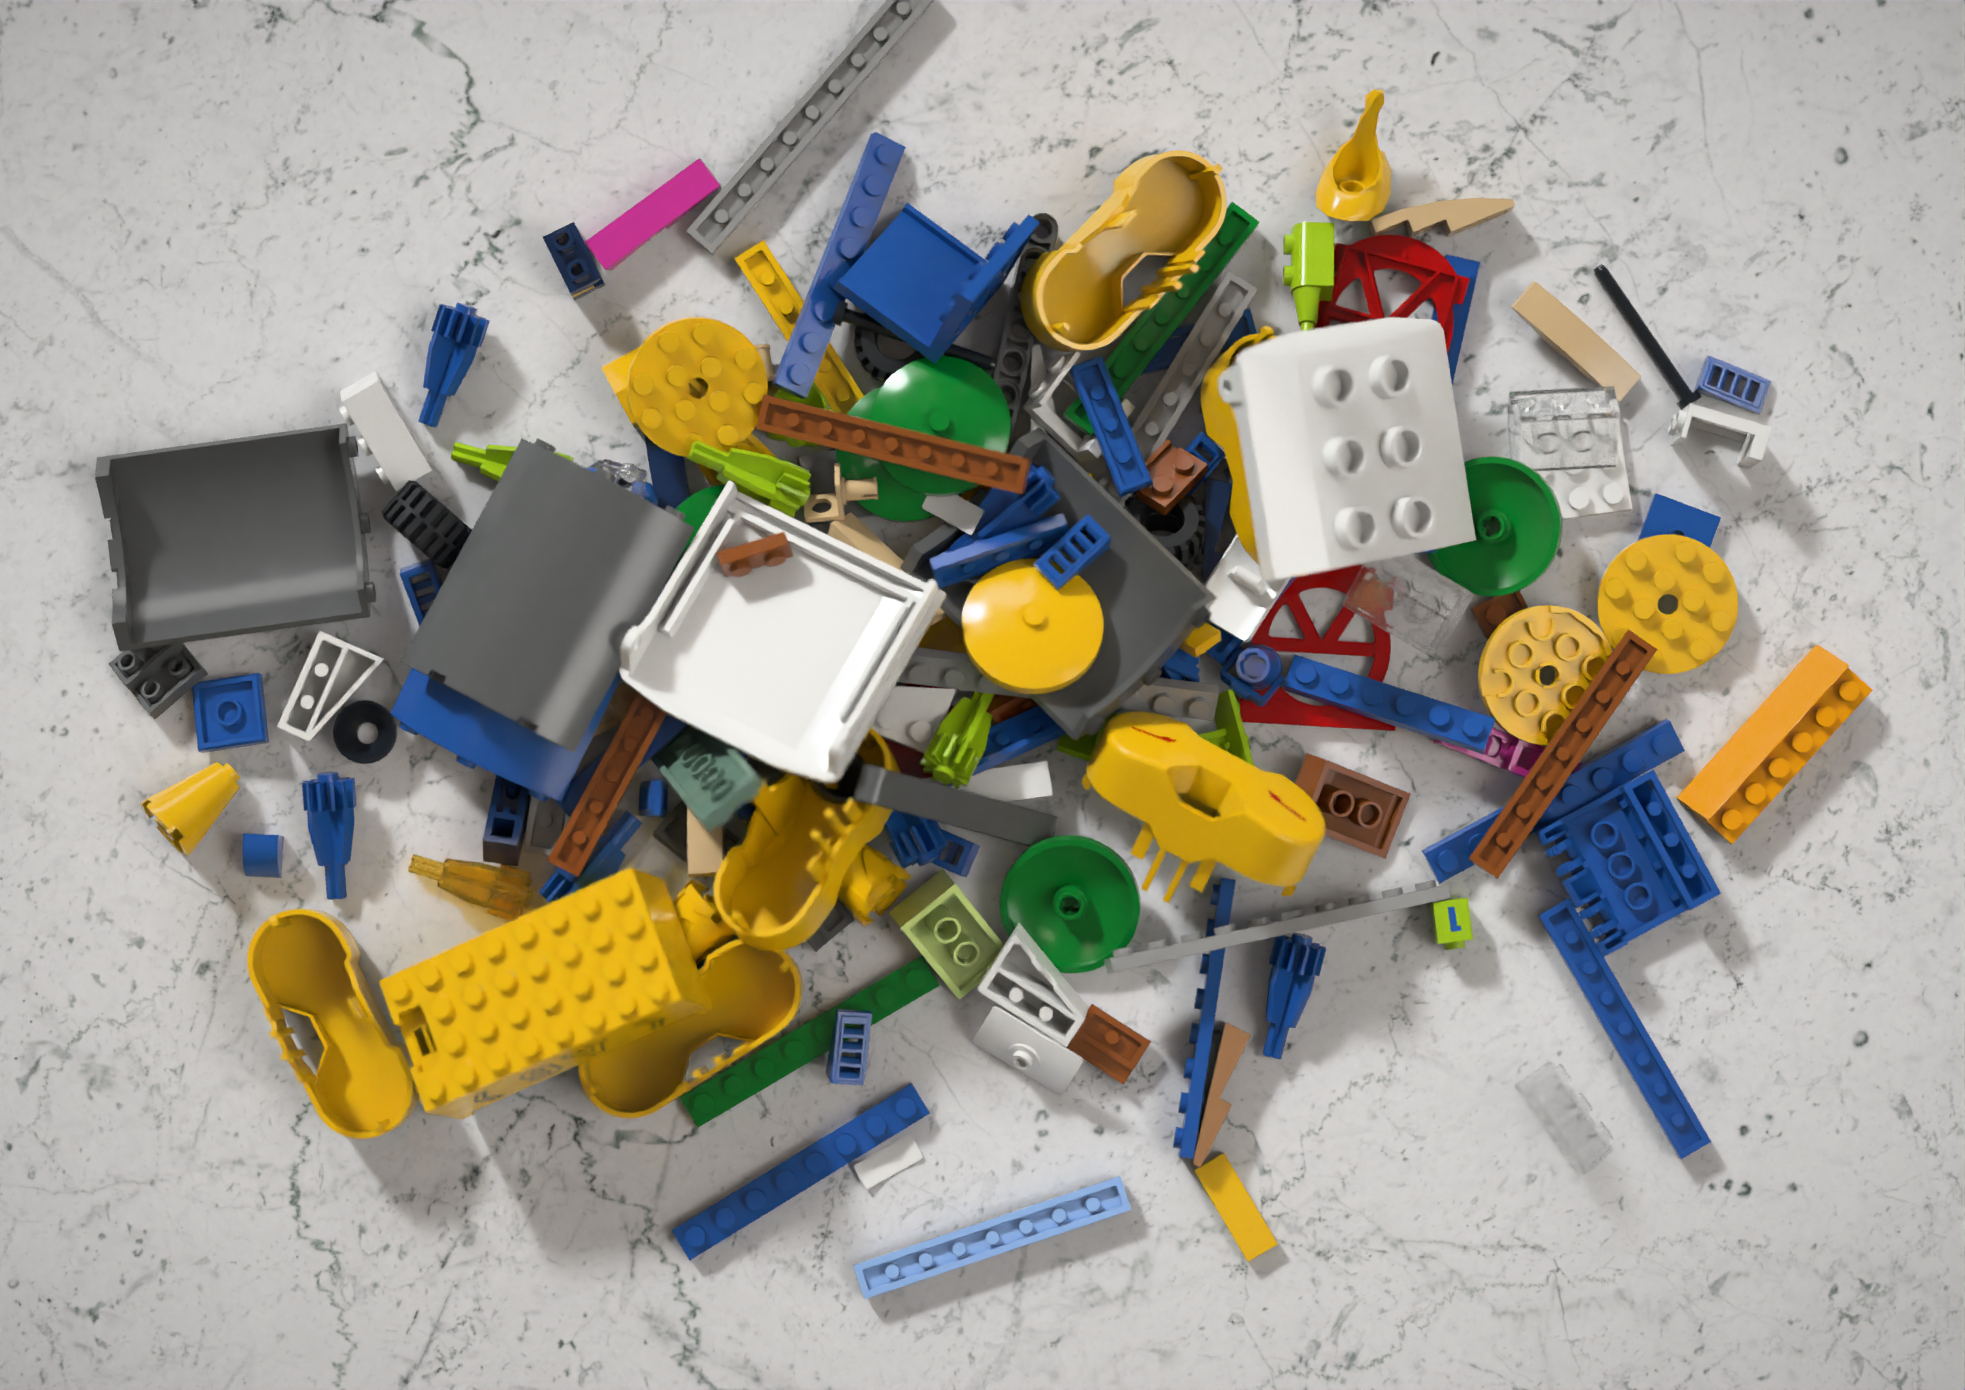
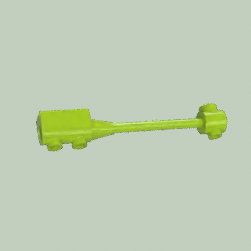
M1302 222L1291 228V234H1284L1283 255H1291V266L1284 265L1283 286L1290 287L1301 332L1315 329L1318 319L1319 301H1331L1334 287V223Z

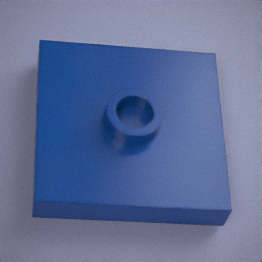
M1655 493L1637 541L1656 535L1676 534L1693 538L1710 548L1721 517Z
M254 673L202 681L192 687L198 752L206 753L269 743L262 674Z

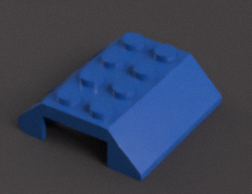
M1654 770L1619 786L1535 833L1542 846L1554 840L1555 845L1545 850L1548 858L1551 856L1555 857L1565 850L1570 861L1563 863L1555 871L1559 877L1571 871L1572 875L1563 880L1562 884L1575 908L1586 903L1589 904L1588 907L1579 912L1581 919H1589L1596 915L1597 912L1604 923L1595 926L1589 932L1592 939L1605 934V938L1595 943L1602 957L1622 948L1634 938L1684 911L1692 910L1721 894Z

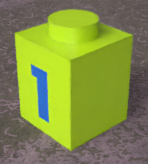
M1468 898L1429 903L1435 944L1444 943V950L1465 948V941L1473 940Z

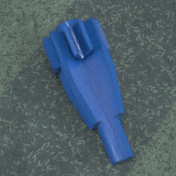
M457 302L456 307L444 304L439 305L431 329L433 335L427 353L423 387L429 390L418 420L420 423L438 427L447 396L451 397V395L454 396L473 363L477 348L482 346L490 320L477 316V309L459 302Z
M1031 463L1024 494L992 487L978 506L984 510V513L973 534L969 535L965 532L948 547V550L954 551L971 545L977 540H986L1003 534L1012 528H1021L1032 524L1061 499L1060 493L1053 487V483L1056 482L1055 478L1044 466L1038 468L1036 464Z
M338 772L318 773L317 779L302 782L304 811L308 810V830L318 866L325 867L327 899H344L347 897L345 865L351 860L355 822L354 808L357 806L355 778H340V776L338 777Z
M626 810L605 837L601 836L579 877L558 867L538 891L540 895L551 904L615 875L626 856L621 849L643 823Z
M893 810L883 827L890 841H892L889 845L902 868H907L910 865L913 866L916 863L919 867L929 864L938 858L937 851L949 844L938 822Z
M1294 932L1292 937L1286 935L1275 937L1269 960L1272 968L1269 976L1266 1021L1270 1022L1263 1050L1264 1056L1275 1059L1282 1058L1289 1027L1296 1028L1311 995L1315 980L1314 975L1320 976L1326 947L1319 946V943H1312L1313 937Z

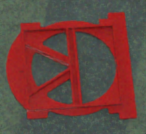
M1388 234L1365 238L1351 245L1336 243L1334 249V271L1336 275L1334 276L1331 301H1319L1318 319L1315 329L1330 327V319L1351 324L1385 318L1374 272L1381 269H1394L1412 275L1421 282V286L1389 317L1408 318L1428 298H1432L1437 310L1438 323H1440L1444 330L1448 353L1454 328L1453 305L1463 304L1470 282L1468 277L1457 275L1450 263L1437 250L1411 237ZM1357 278L1362 281L1369 314L1336 305L1342 292Z
M1362 564L1297 576L1273 605L1252 637V646L1266 645L1275 651L1374 657L1367 678L1383 682L1388 670L1391 654L1390 631L1384 611L1386 609H1393L1395 582L1380 580L1375 573ZM1328 588L1340 591L1348 596L1347 602L1322 640L1299 596L1301 592L1309 589ZM1287 604L1305 639L1271 637L1269 635L1271 624L1283 605ZM1363 609L1371 623L1374 642L1338 641L1357 610ZM1282 687L1262 707L1242 697L1239 701L1242 722L1395 731L1396 726L1331 705L1318 706L1301 702L1284 691ZM1269 688L1265 690L1254 689L1261 696H1264Z

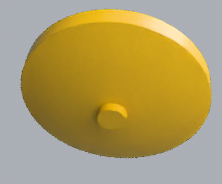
M1038 559L1010 561L989 571L975 584L969 593L962 615V639L966 652L974 666L996 685L1023 694L1054 692L1077 681L1095 661L1103 636L1101 606L1087 582L1077 574L1057 591L1034 567V563ZM1050 562L1061 575L1065 572L1057 563Z

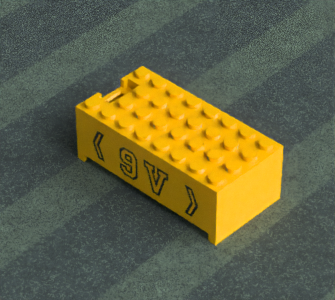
M632 867L379 981L394 1025L400 1026L414 1065L410 1067L425 1112L461 1120L474 1115V1111L692 1014L700 1015L712 1009L664 879Z

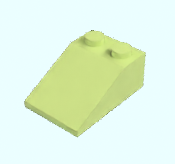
M944 869L940 870L889 912L894 921L959 1000L980 984L981 979L1004 946L1003 942Z

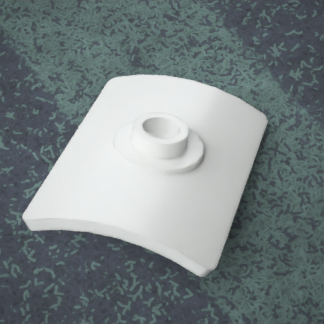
M1236 535L1204 584L1217 597L1209 609L1212 615L1208 621L1236 638L1249 642L1291 577L1262 580L1260 565L1247 554L1238 535Z
M997 1006L992 1008L972 1041L976 1046L1060 1096L1083 1063V1058L1045 1036L1046 1034L1037 1028H1032Z

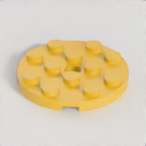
M686 317L662 325L643 341L629 366L626 390L630 411L643 433L660 448L678 456L688 457L691 445L696 440L723 452L729 451L744 441L757 426L763 395L768 393V380L760 354L751 341L740 331L717 319ZM695 378H702L707 383V389L701 397H693L688 392V384Z
M1656 535L1645 537L1630 544L1610 562L1598 588V618L1602 632L1613 649L1616 648L1628 630L1657 649L1643 670L1659 674L1681 673L1705 664L1724 647L1731 636L1737 620L1738 593L1729 568L1711 548L1693 538L1682 535ZM1666 594L1673 595L1677 600L1676 610L1669 614L1661 613L1658 609L1659 598Z
M1553 605L1533 606L1520 610L1497 626L1483 648L1478 667V684L1483 704L1489 715L1495 718V723L1511 736L1532 744L1548 745L1613 652L1600 628L1588 617L1575 610ZM1549 665L1555 671V678L1551 684L1543 685L1539 677L1540 669Z

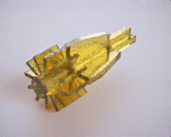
M414 854L408 867V872L438 881L437 887L468 903L488 908V914L511 921L517 919L518 916H522L523 908H528L533 895V889L529 888L533 882V879L530 878L532 873L505 864H501V868L481 862L448 858L442 863Z

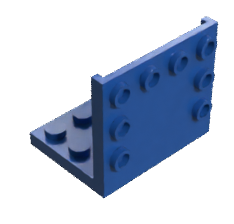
M907 203L900 214L850 270L838 280L834 290L936 364L1004 284L1040 222L1029 214L1020 225L1014 222L1002 238L1005 242L1000 244L997 241L984 259Z

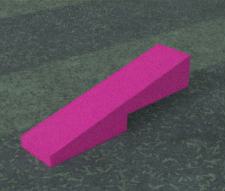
M699 158L585 241V244L603 268L612 271L663 229H669L718 190L721 184L703 160Z
M1494 727L1492 728L1484 754L1434 739L1432 742L1523 778L1526 777L1546 748L1517 739Z

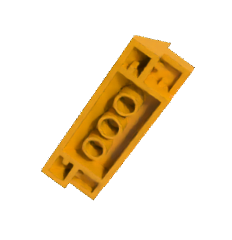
M1816 644L1676 798L1698 819L1706 822L1727 843L1732 845L1873 690L1848 668L1850 665Z

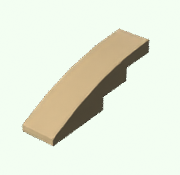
M1495 198L1437 201L1404 208L1372 219L1368 224V228L1373 237L1405 225L1409 236L1414 237L1442 225L1448 238L1511 212L1515 204L1513 199Z
M1532 281L1511 306L1557 353L1563 354L1585 377L1591 378L1613 401L1620 402L1641 378V375L1611 346L1536 281Z
M687 805L688 876L690 878L716 876L724 860V845H726L725 824L715 827L709 832Z

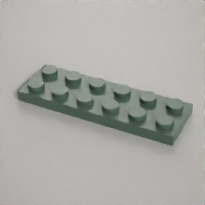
M690 725L651 758L660 772L709 832L715 827L724 825L731 818L732 812L742 803L751 801L758 794L759 788L764 785L732 746Z

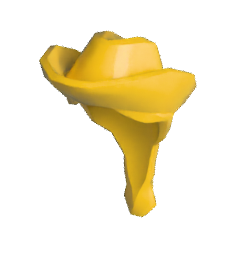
M1373 89L1365 95V109L1360 116L1353 137L1340 146L1330 163L1323 170L1315 192L1316 207L1329 217L1348 222L1368 221L1383 212L1391 195L1392 171L1385 153L1378 146L1376 133L1379 112L1385 103L1383 90Z

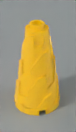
M865 844L843 876L838 898L855 915V920L865 927L874 922L868 916L873 910L881 916L897 900L908 885L903 880H911V875L898 864L895 865L881 852Z
M691 879L674 898L672 903L697 966L711 952L728 942L735 933L720 915L714 897L705 894L709 888L701 882Z

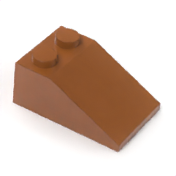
M1306 753L1295 784L1307 793L1320 809L1325 821V835L1386 859L1411 794L1331 761Z

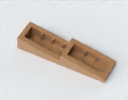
M1226 1022L1223 1023L1196 1139L1194 1159L1191 1160L1192 1164L1200 1168L1232 1104L1220 1099V1096L1251 1036Z

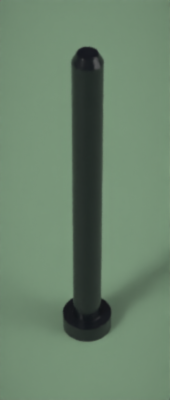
M1602 264L1594 269L1595 276L1680 398V401L1677 403L1679 408L1682 410L1690 403L1693 404L1702 398L1698 390L1694 392L1690 390L1607 267Z
M839 301L832 324L841 326L843 322L905 342L871 316L848 309L847 302ZM952 344L944 353V356L960 358L989 371L994 370L997 363L994 357Z

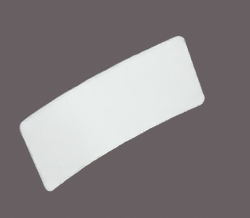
M957 495L945 497L927 496L922 505L924 510L969 535L973 534L984 513L983 509Z
M908 1134L856 1163L853 1168L864 1188L869 1189L923 1159V1155L913 1136Z

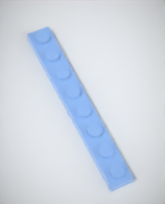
M1118 1176L863 1261L853 1266L863 1297L867 1299L1130 1211L1131 1207L1121 1177Z

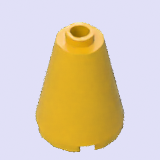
M216 762L145 799L141 803V807L149 819L154 815L157 817L155 819L158 825L156 828L180 853L184 852L185 856H189L240 789L237 783L240 776L228 763L222 766Z

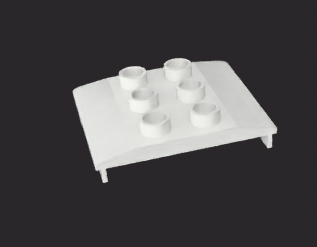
M1389 317L1283 334L1241 351L1237 356L1236 363L1220 375L1218 379L1219 394L1225 402L1231 405L1238 424L1262 580H1276L1476 540L1445 336L1440 323L1430 319Z
M728 481L646 619L638 627L634 625L625 635L620 650L621 666L619 673L626 684L666 714L773 768L822 783H834L844 774L944 601L946 593L939 590L936 581L930 579L927 584L739 492L735 483ZM785 531L793 557L787 558L784 563L777 566L769 567L764 565L752 569L751 573L742 577L725 576L717 552Z

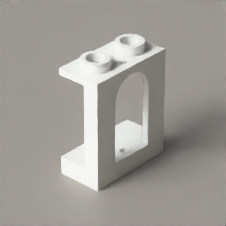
M1078 351L1066 355L1059 354L1047 366L1048 374L1029 390L1028 396L1030 398L1023 408L1080 463L1098 459L1102 453L1095 435L1090 438L1085 434L1081 439L1046 404V401L1061 381L1077 393L1069 373L1070 368L1077 365L1075 362L1081 355ZM1123 398L1120 402L1128 418L1135 406L1126 398Z
M1690 403L1684 409L1679 410L1677 415L1674 414L1672 416L1668 434L1672 435L1670 445L1676 446L1687 437L1689 427L1741 442L1743 444L1737 465L1751 468L1762 461L1772 427Z

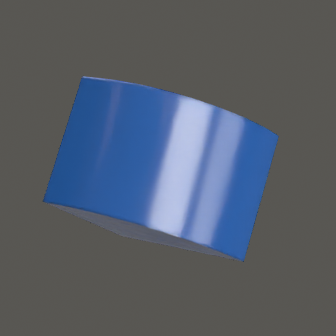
M243 834V868L246 876L282 877L284 836Z

